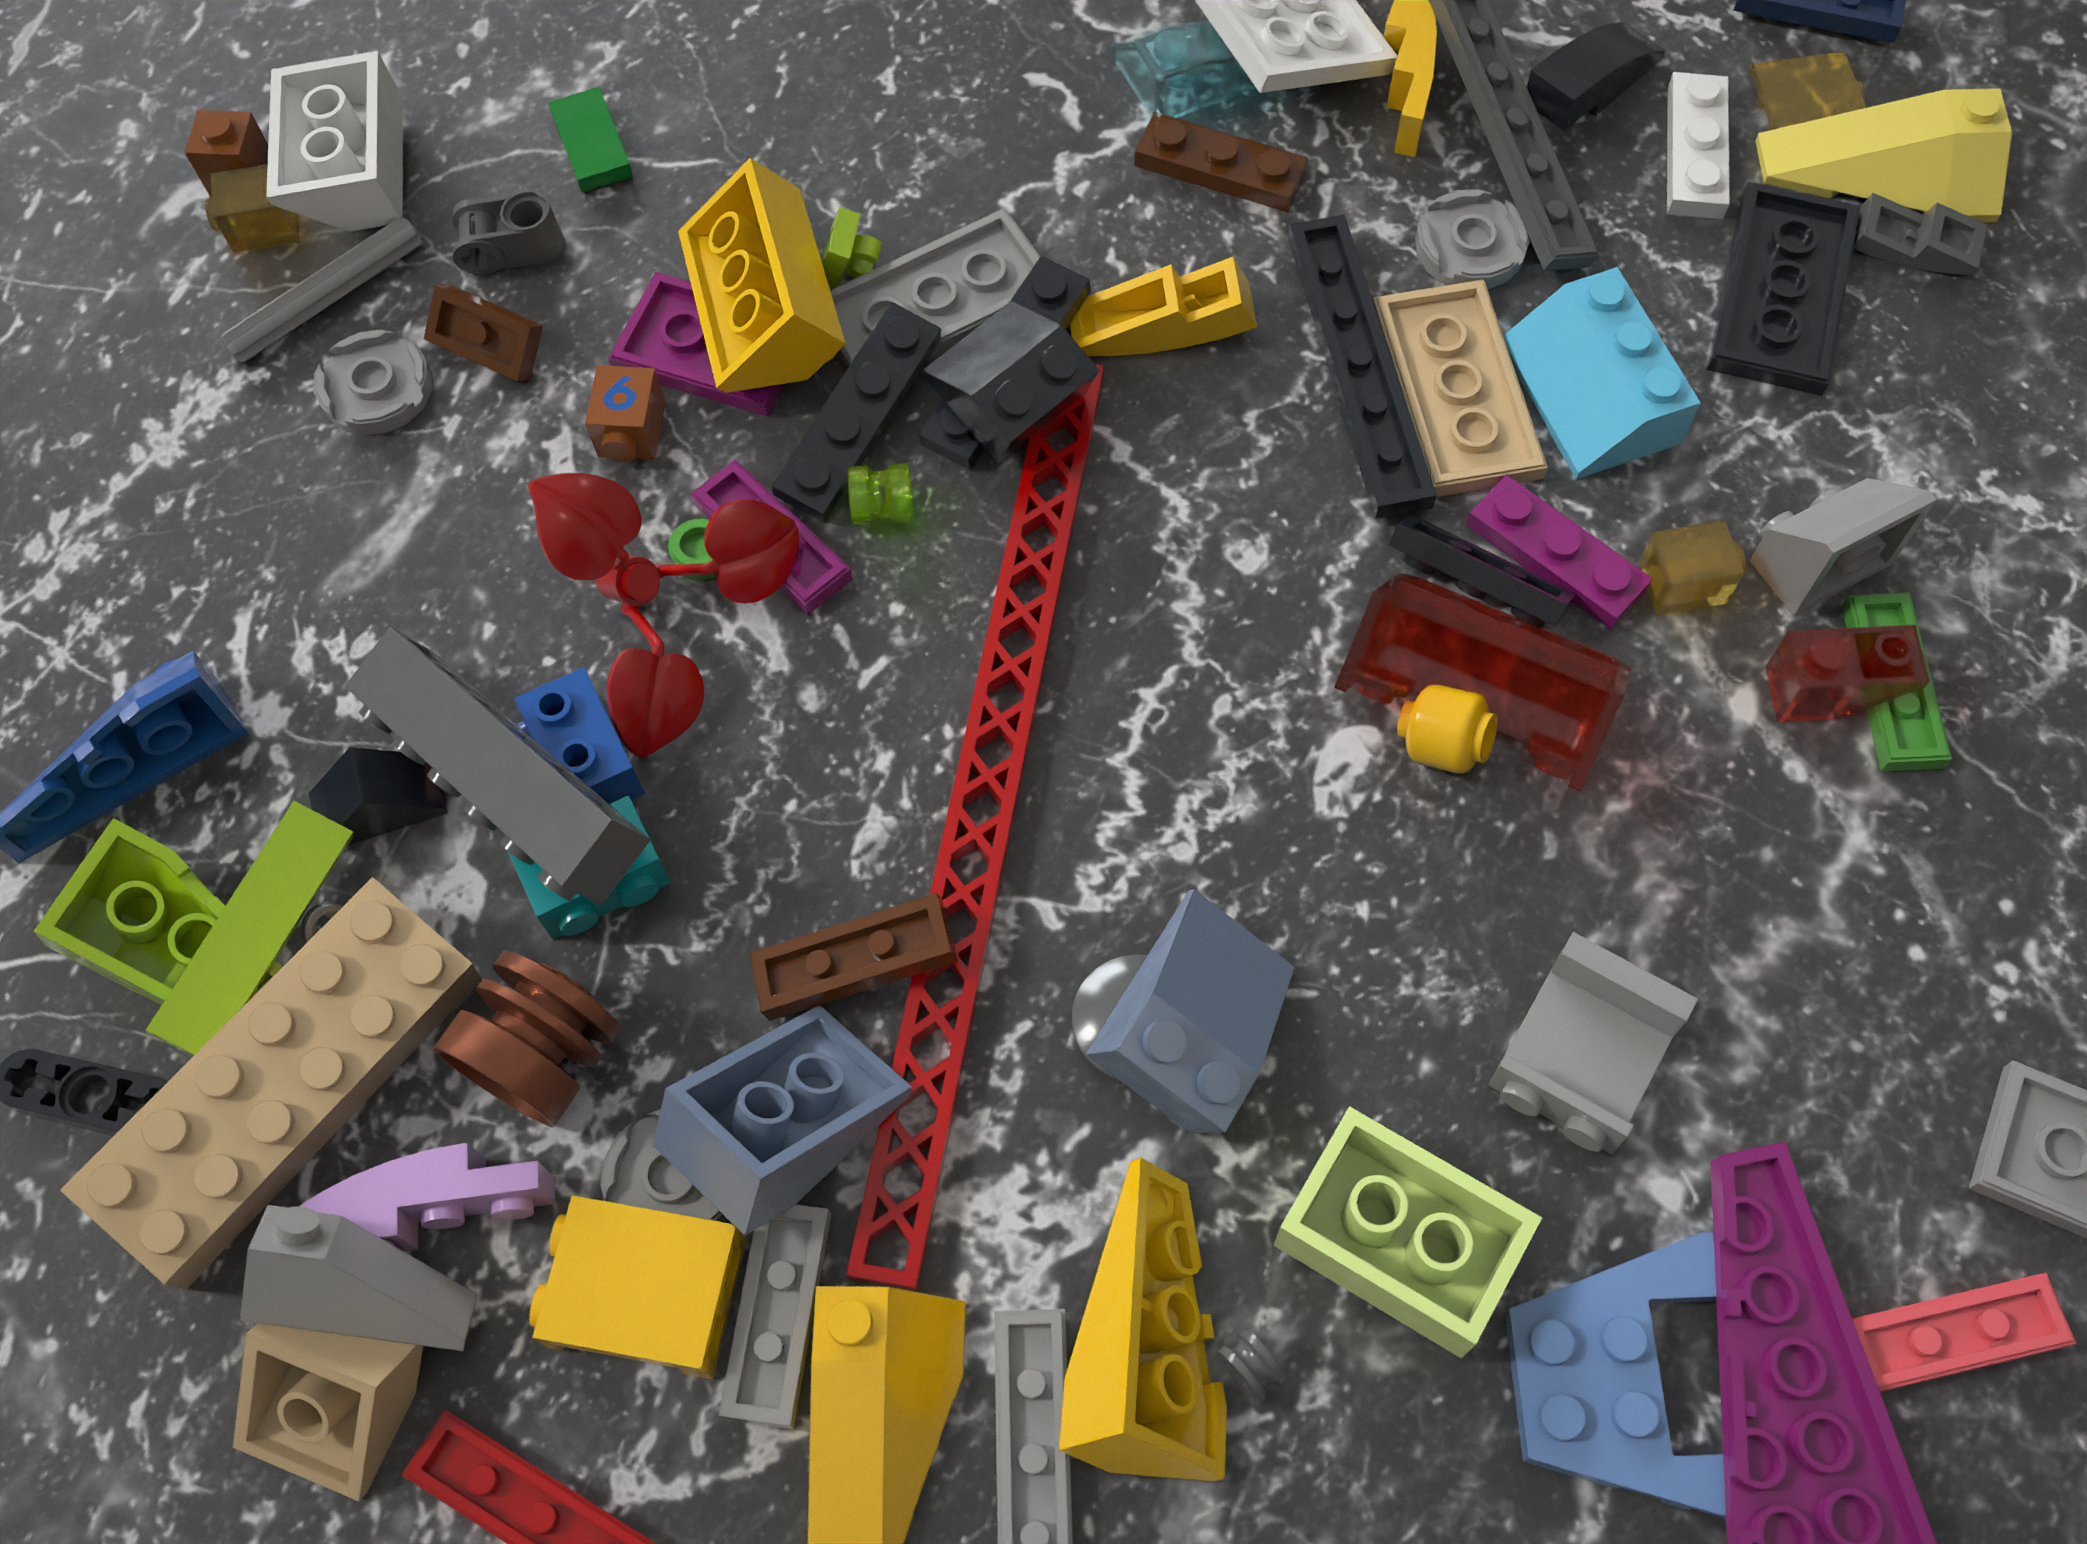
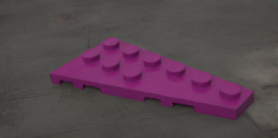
M1785 1141L1720 1155L1711 1161L1710 1165L1727 1544H1937Z

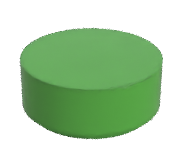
M708 519L689 520L674 530L668 543V550L673 565L713 561L704 545V533L709 522ZM717 572L708 575H689L683 577L690 580L703 581L716 577Z

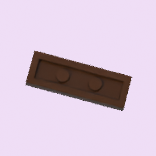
M1158 112L1153 113L1134 154V166L1287 213L1304 179L1308 164V157Z
M938 893L750 952L760 1012L769 1021L958 961L945 905Z

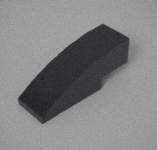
M1625 22L1610 23L1573 39L1534 67L1529 75L1527 90L1537 112L1563 131H1566L1587 112L1597 116L1661 61L1666 50Z

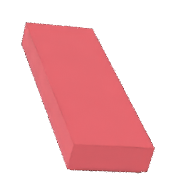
M2047 1273L1852 1319L1880 1393L2077 1344Z

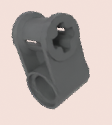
M523 190L514 194L490 198H469L460 201L452 211L453 225L458 230V242L453 247V260L459 269L467 273L487 275L506 269L543 266L558 259L564 251L566 243L564 235L548 199L540 192ZM472 215H475V221L470 220ZM482 252L486 253L485 258H482Z

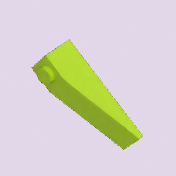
M113 818L39 922L34 932L44 945L162 1005L225 908V905L190 870V867L174 850ZM277 961L274 962L256 993L282 968Z

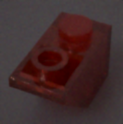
M1916 625L1788 631L1765 666L1777 722L1841 719L1925 688L1930 682Z

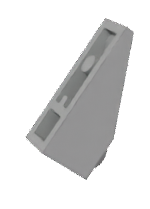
M267 1205L248 1248L240 1320L463 1351L476 1305L477 1294L343 1216L319 1213L305 1207L285 1208Z

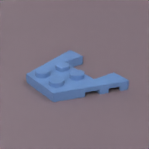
M1712 1232L1698 1233L1509 1308L1504 1313L1523 1462L1614 1489L1623 1488L1660 1499L1661 1503L1685 1510L1694 1509L1726 1519L1723 1454L1674 1456L1672 1453L1649 1304L1716 1301L1714 1239Z

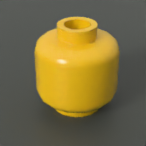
M1429 685L1421 691L1415 701L1407 700L1404 703L1398 719L1397 734L1399 737L1406 738V750L1413 762L1453 773H1466L1472 769L1476 762L1485 763L1489 758L1497 733V716L1494 713H1489L1487 701L1478 693L1442 685Z

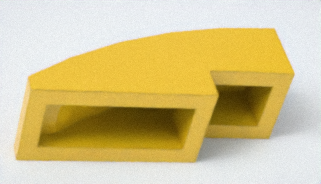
M1234 257L1181 277L1172 265H1168L1087 297L1070 322L1071 337L1087 356H1122L1174 350L1220 340L1257 328L1249 280Z

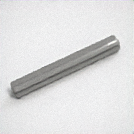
M397 218L224 332L221 339L226 349L240 363L248 361L418 248L422 241L417 230L406 218Z

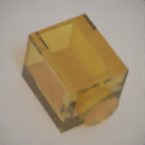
M268 164L211 173L212 198L205 199L207 219L214 232L221 231L233 253L299 242L298 214L271 205L266 197Z
M1723 520L1653 532L1639 561V567L1653 578L1648 588V593L1656 615L1727 604L1745 574L1746 561L1741 545L1738 542H1733L1726 521Z

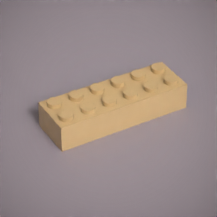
M372 877L60 1191L163 1284L187 1289L482 981L481 976L471 961Z

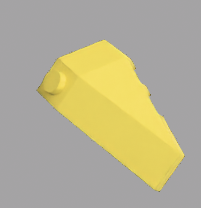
M2000 88L1941 90L1758 133L1755 141L1764 184L1826 198H1832L1840 192L1868 199L1875 193L1904 207L1923 211L1922 215H1925L1938 202L1980 222H1997L2002 211L2012 130Z

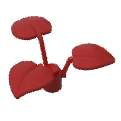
M560 473L535 479L528 484V489L535 509L538 539L548 562L556 571L574 580H595L597 589L604 597L622 602L621 613L631 618L651 645L652 652L641 648H628L622 651L612 664L607 681L608 707L614 728L620 740L634 756L639 758L648 757L682 735L694 723L703 705L704 683L698 667L690 658L679 653L664 655L665 645L663 640L638 610L639 606L645 605L654 599L660 588V578L665 576L708 575L717 572L719 592L726 600L743 604L764 600L782 586L793 569L799 549L798 527L795 524V520L765 502L753 499L734 500L716 510L706 526L704 545L713 561L698 564H654L649 559L630 555L624 549L625 545L635 539L642 526V517L638 504L625 487L611 479L585 473Z

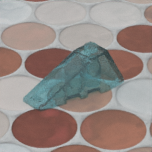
M1210 21L1160 26L1110 44V54L1150 117H1152L1154 112L1178 118L1256 88Z

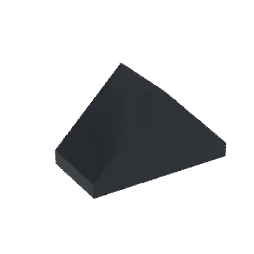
M349 747L308 793L313 811L353 831V838L349 845L448 814L442 789L427 777L432 767L427 762L425 765H421L402 752Z

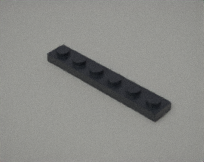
M1345 215L1290 224L1289 244L1375 519L1433 509L1437 495Z

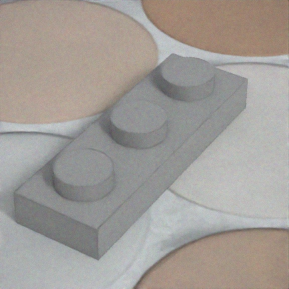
M793 1205L754 1230L718 1415L723 1420L794 1429L815 1312L816 1286L820 1284L832 1216L829 1209Z

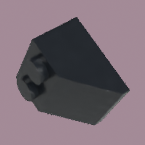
M1010 301L922 371V375L999 464L1081 398L1100 370L1061 324Z

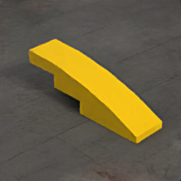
M1394 0L1384 31L1385 40L1397 54L1386 108L1402 111L1394 153L1414 158L1425 119L1434 75L1437 30L1435 14L1429 0Z

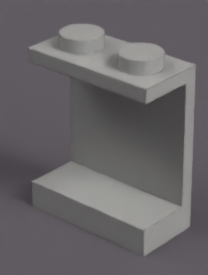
M1573 932L1559 954L1488 1085L1500 1091L1501 1099L1514 1110L1529 1116H1537L1539 1113L1562 1126L1563 1134L1578 1146L1596 1152L1603 1149L1612 1154L1628 1137L1633 1127V1124L1629 1122L1672 1038L1687 1022L1698 998Z

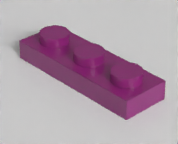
M1507 474L1469 512L1466 526L1530 572L1576 593L1573 603L1610 630L1647 592L1653 580L1651 576Z

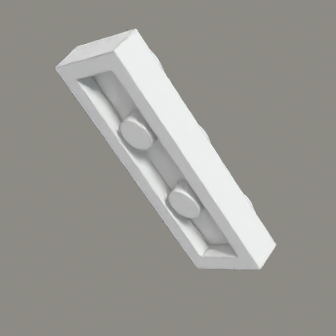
M1673 72L1668 85L1667 214L1723 219L1729 206L1728 76Z

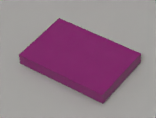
M656 271L608 357L610 366L655 368L660 385L768 417L784 384L728 393L717 389L691 282Z

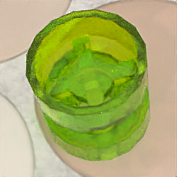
M909 463L890 464L886 470L873 471L868 465L849 466L848 489L853 526L872 525L876 519L889 518L895 524L913 523V493ZM884 486L886 493V502H883L882 487Z

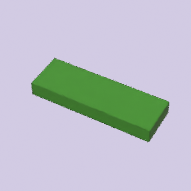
M1910 592L1848 595L1841 607L1880 772L1944 769L1952 760Z

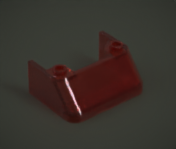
M1397 573L1373 592L1334 688L1346 693L1357 682L1359 683L1357 691L1360 694L1385 704H1391L1394 697L1407 698L1410 694L1418 696L1429 685H1442L1478 693L1487 701L1489 713L1496 714L1497 730L1527 743L1526 749L1536 756L1533 762L1536 768L1561 779H1569L1571 775L1568 787L1581 792L1625 696L1631 668L1613 656L1545 628L1527 624L1513 615L1419 577Z

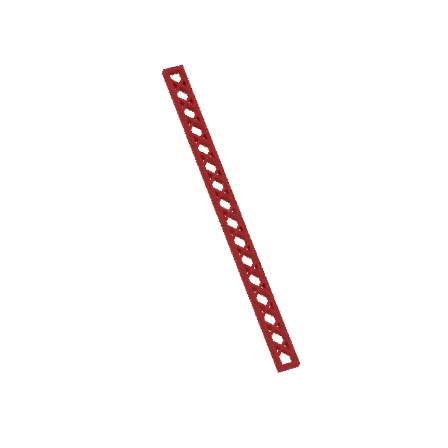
M1095 364L1100 371L1081 398L1029 439L930 895L938 893L944 902L947 918L964 907L975 922L976 928L975 932L954 945L957 962L911 977L892 1070L905 1081H907L908 1072L910 1071L914 1080L908 1083L912 1086L909 1097L878 1128L846 1274L849 1281L918 1292L1104 381V365ZM1065 427L1076 441L1056 453L1045 439ZM1055 476L1066 490L1045 502L1034 488ZM1044 525L1056 541L1034 553L1023 538ZM1034 576L1044 588L1045 593L1023 605L1012 589ZM1023 628L1035 644L1012 659L1002 646L1001 641ZM1029 670L1027 678V676L1024 673ZM1012 681L1023 695V700L1000 713L990 700L989 695ZM986 717L988 719V722L983 724L984 718ZM1018 724L1017 731L1015 732L1012 727ZM1001 736L1012 751V755L991 769H988L977 754V751L988 742ZM974 772L977 777L971 781ZM1006 780L1005 788H1003L1000 783ZM989 792L999 805L1000 813L977 827L966 813L965 807L984 793ZM962 829L965 835L959 838L960 830ZM994 837L993 846H991L988 840ZM974 849H977L988 864V870L964 886L952 869L953 863ZM949 887L953 894L946 898L947 890ZM982 896L981 904L979 906L975 899ZM970 955L968 967H966L962 960ZM951 968L964 985L963 991L938 1009L926 992L927 983ZM923 1008L928 1016L920 1020ZM957 1017L955 1030H953L948 1022ZM938 1029L951 1048L949 1057L924 1072L912 1054L913 1048L916 1043ZM944 1080L940 1095L935 1085ZM925 1093L937 1111L936 1121L911 1138L898 1119L900 1109ZM896 1136L901 1145L892 1150L894 1137ZM930 1145L928 1160L926 1161L920 1151ZM911 1158L924 1177L922 1188L896 1205L884 1187L886 1174ZM881 1202L887 1212L877 1218ZM917 1211L912 1229L906 1218ZM897 1225L910 1245L905 1271L867 1265L872 1241Z

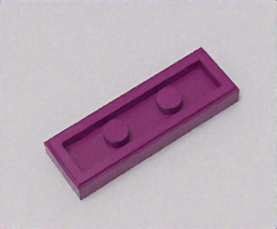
M736 459L690 493L693 505L708 520L711 519L714 512L722 505L739 499H753L765 502L795 520L799 530L797 558L788 578L779 589L807 616L853 580L851 568Z

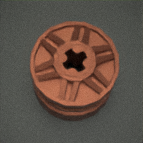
M503 950L492 968L513 990L483 978L476 989L483 1000L497 1012L493 1019L489 1020L481 1015L460 1010L434 1046L433 1051L460 1074L500 1101L531 1119L553 1128L581 1089L570 1074L559 1066L563 1059L567 1058L586 1066L595 1067L602 1058V1055L581 1034L609 1045L622 1027L610 1013L596 1002L595 997L588 990L564 973L546 964L536 963L515 952Z

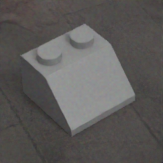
M1866 478L1845 490L1841 486H1835L1817 497L1808 509L1796 515H1793L1791 511H1786L1769 521L1760 531L1762 539L1749 561L1791 614L1795 616L1891 566L1937 499L1929 490Z

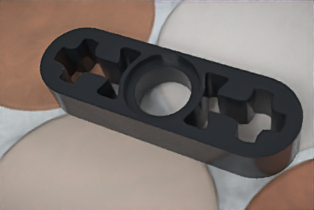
M24 1049L13 1053L0 1065V1101L26 1116L114 1136L136 1114L135 1111L128 1109L130 1098L137 1103L145 1105L168 1081L154 1076L46 1051ZM39 1074L52 1083L58 1084L56 1095L48 1090L35 1087L24 1091L20 1088V1084L24 1077L34 1078ZM95 1081H107L109 1097L106 1103L93 1113L81 1114L78 1109V1098L83 1089Z

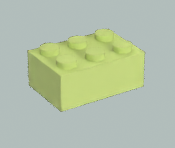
M1349 1106L1283 1221L1273 1246L1462 1359L1477 1344L1542 1217Z

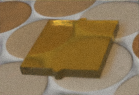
M1845 52L1753 63L1750 73L1759 95L1757 106L1764 109L1771 130L1866 108L1861 95L1863 84L1855 80Z

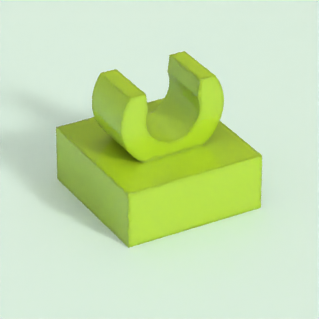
M840 206L827 236L821 258L828 285L831 289L839 286L845 271L854 278L872 271L873 265L878 261L882 245L881 241L872 236H856L861 214Z

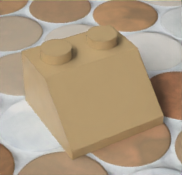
M257 1323L246 1333L233 1448L359 1502L368 1492L416 1394L423 1346Z

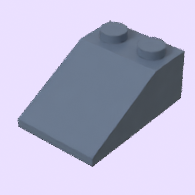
M1195 889L1188 890L1085 1055L1189 1133L1225 1132L1260 1074L1295 967Z
M818 1005L667 1087L664 1093L653 1146L746 1236L797 1204L909 1097L912 1086L823 1007Z

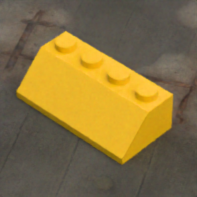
M749 158L678 231L716 388L725 393L808 380L826 362L833 359L837 352L846 344L801 190L752 158Z

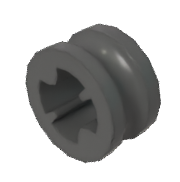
M1244 1328L1237 1334L1239 1341L1237 1346L1231 1349L1223 1346L1217 1352V1356L1240 1388L1252 1400L1260 1404L1267 1397L1265 1393L1266 1387L1272 1383L1280 1386L1287 1380V1376L1266 1346L1252 1332Z

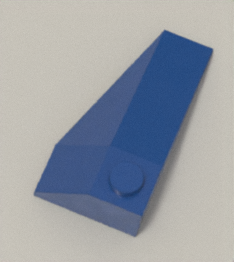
M192 651L179 659L168 661L161 665L154 673L136 682L0 812V849L16 862L21 863L248 734L249 732L220 682L198 655Z

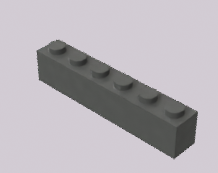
M391 626L344 686L364 704L359 711V714L364 719L388 734L394 732L398 735L392 742L394 747L421 765H425L427 762L432 767L427 777L449 794L458 798L463 795L468 801L462 809L486 828L493 831L499 828L505 834L499 841L501 846L516 858L529 865H533L536 862L543 869L537 877L538 880L560 897L571 901L577 893L603 905L651 841L431 649Z

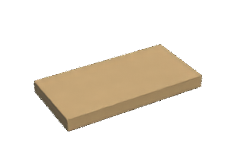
M1484 279L1373 297V303L1429 470L1436 497L1493 488L1506 474L1518 483L1544 479L1548 466Z

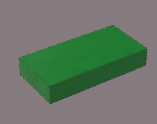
M599 86L548 102L581 193L634 177Z

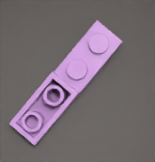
M468 1143L429 1149L388 1161L347 1178L315 1195L299 1207L309 1208L319 1213L343 1216L405 1252L418 1250V1222H421V1226L427 1229H449L463 1225L465 1223L464 1216L491 1213L492 1218L499 1220H515L530 1217L534 1214V1207L555 1204L554 1176L538 1160L486 1167V1159Z

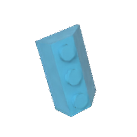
M1618 267L1564 284L1503 335L1519 381L1576 480L1683 443L1701 402Z

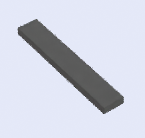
M1429 0L1543 271L1590 267L1600 255L1489 0Z

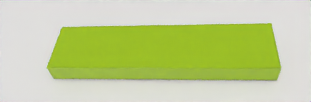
M293 801L146 1028V1032L194 1056L254 996L353 838V831Z

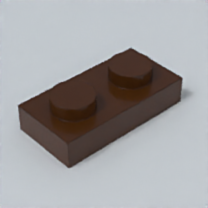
M440 284L434 287L423 339L519 382L531 379L543 325L451 284Z

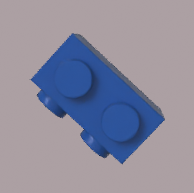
M585 667L514 698L524 720L517 723V725L607 803L611 804L628 795L633 800L645 794Z

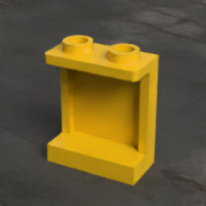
M572 1195L567 1214H560L552 1228L549 1253L554 1257L548 1282L538 1286L531 1303L529 1322L531 1327H535L532 1338L549 1349L563 1351L564 1347L675 1367L686 1375L713 1380L747 1239L740 1230L730 1223Z

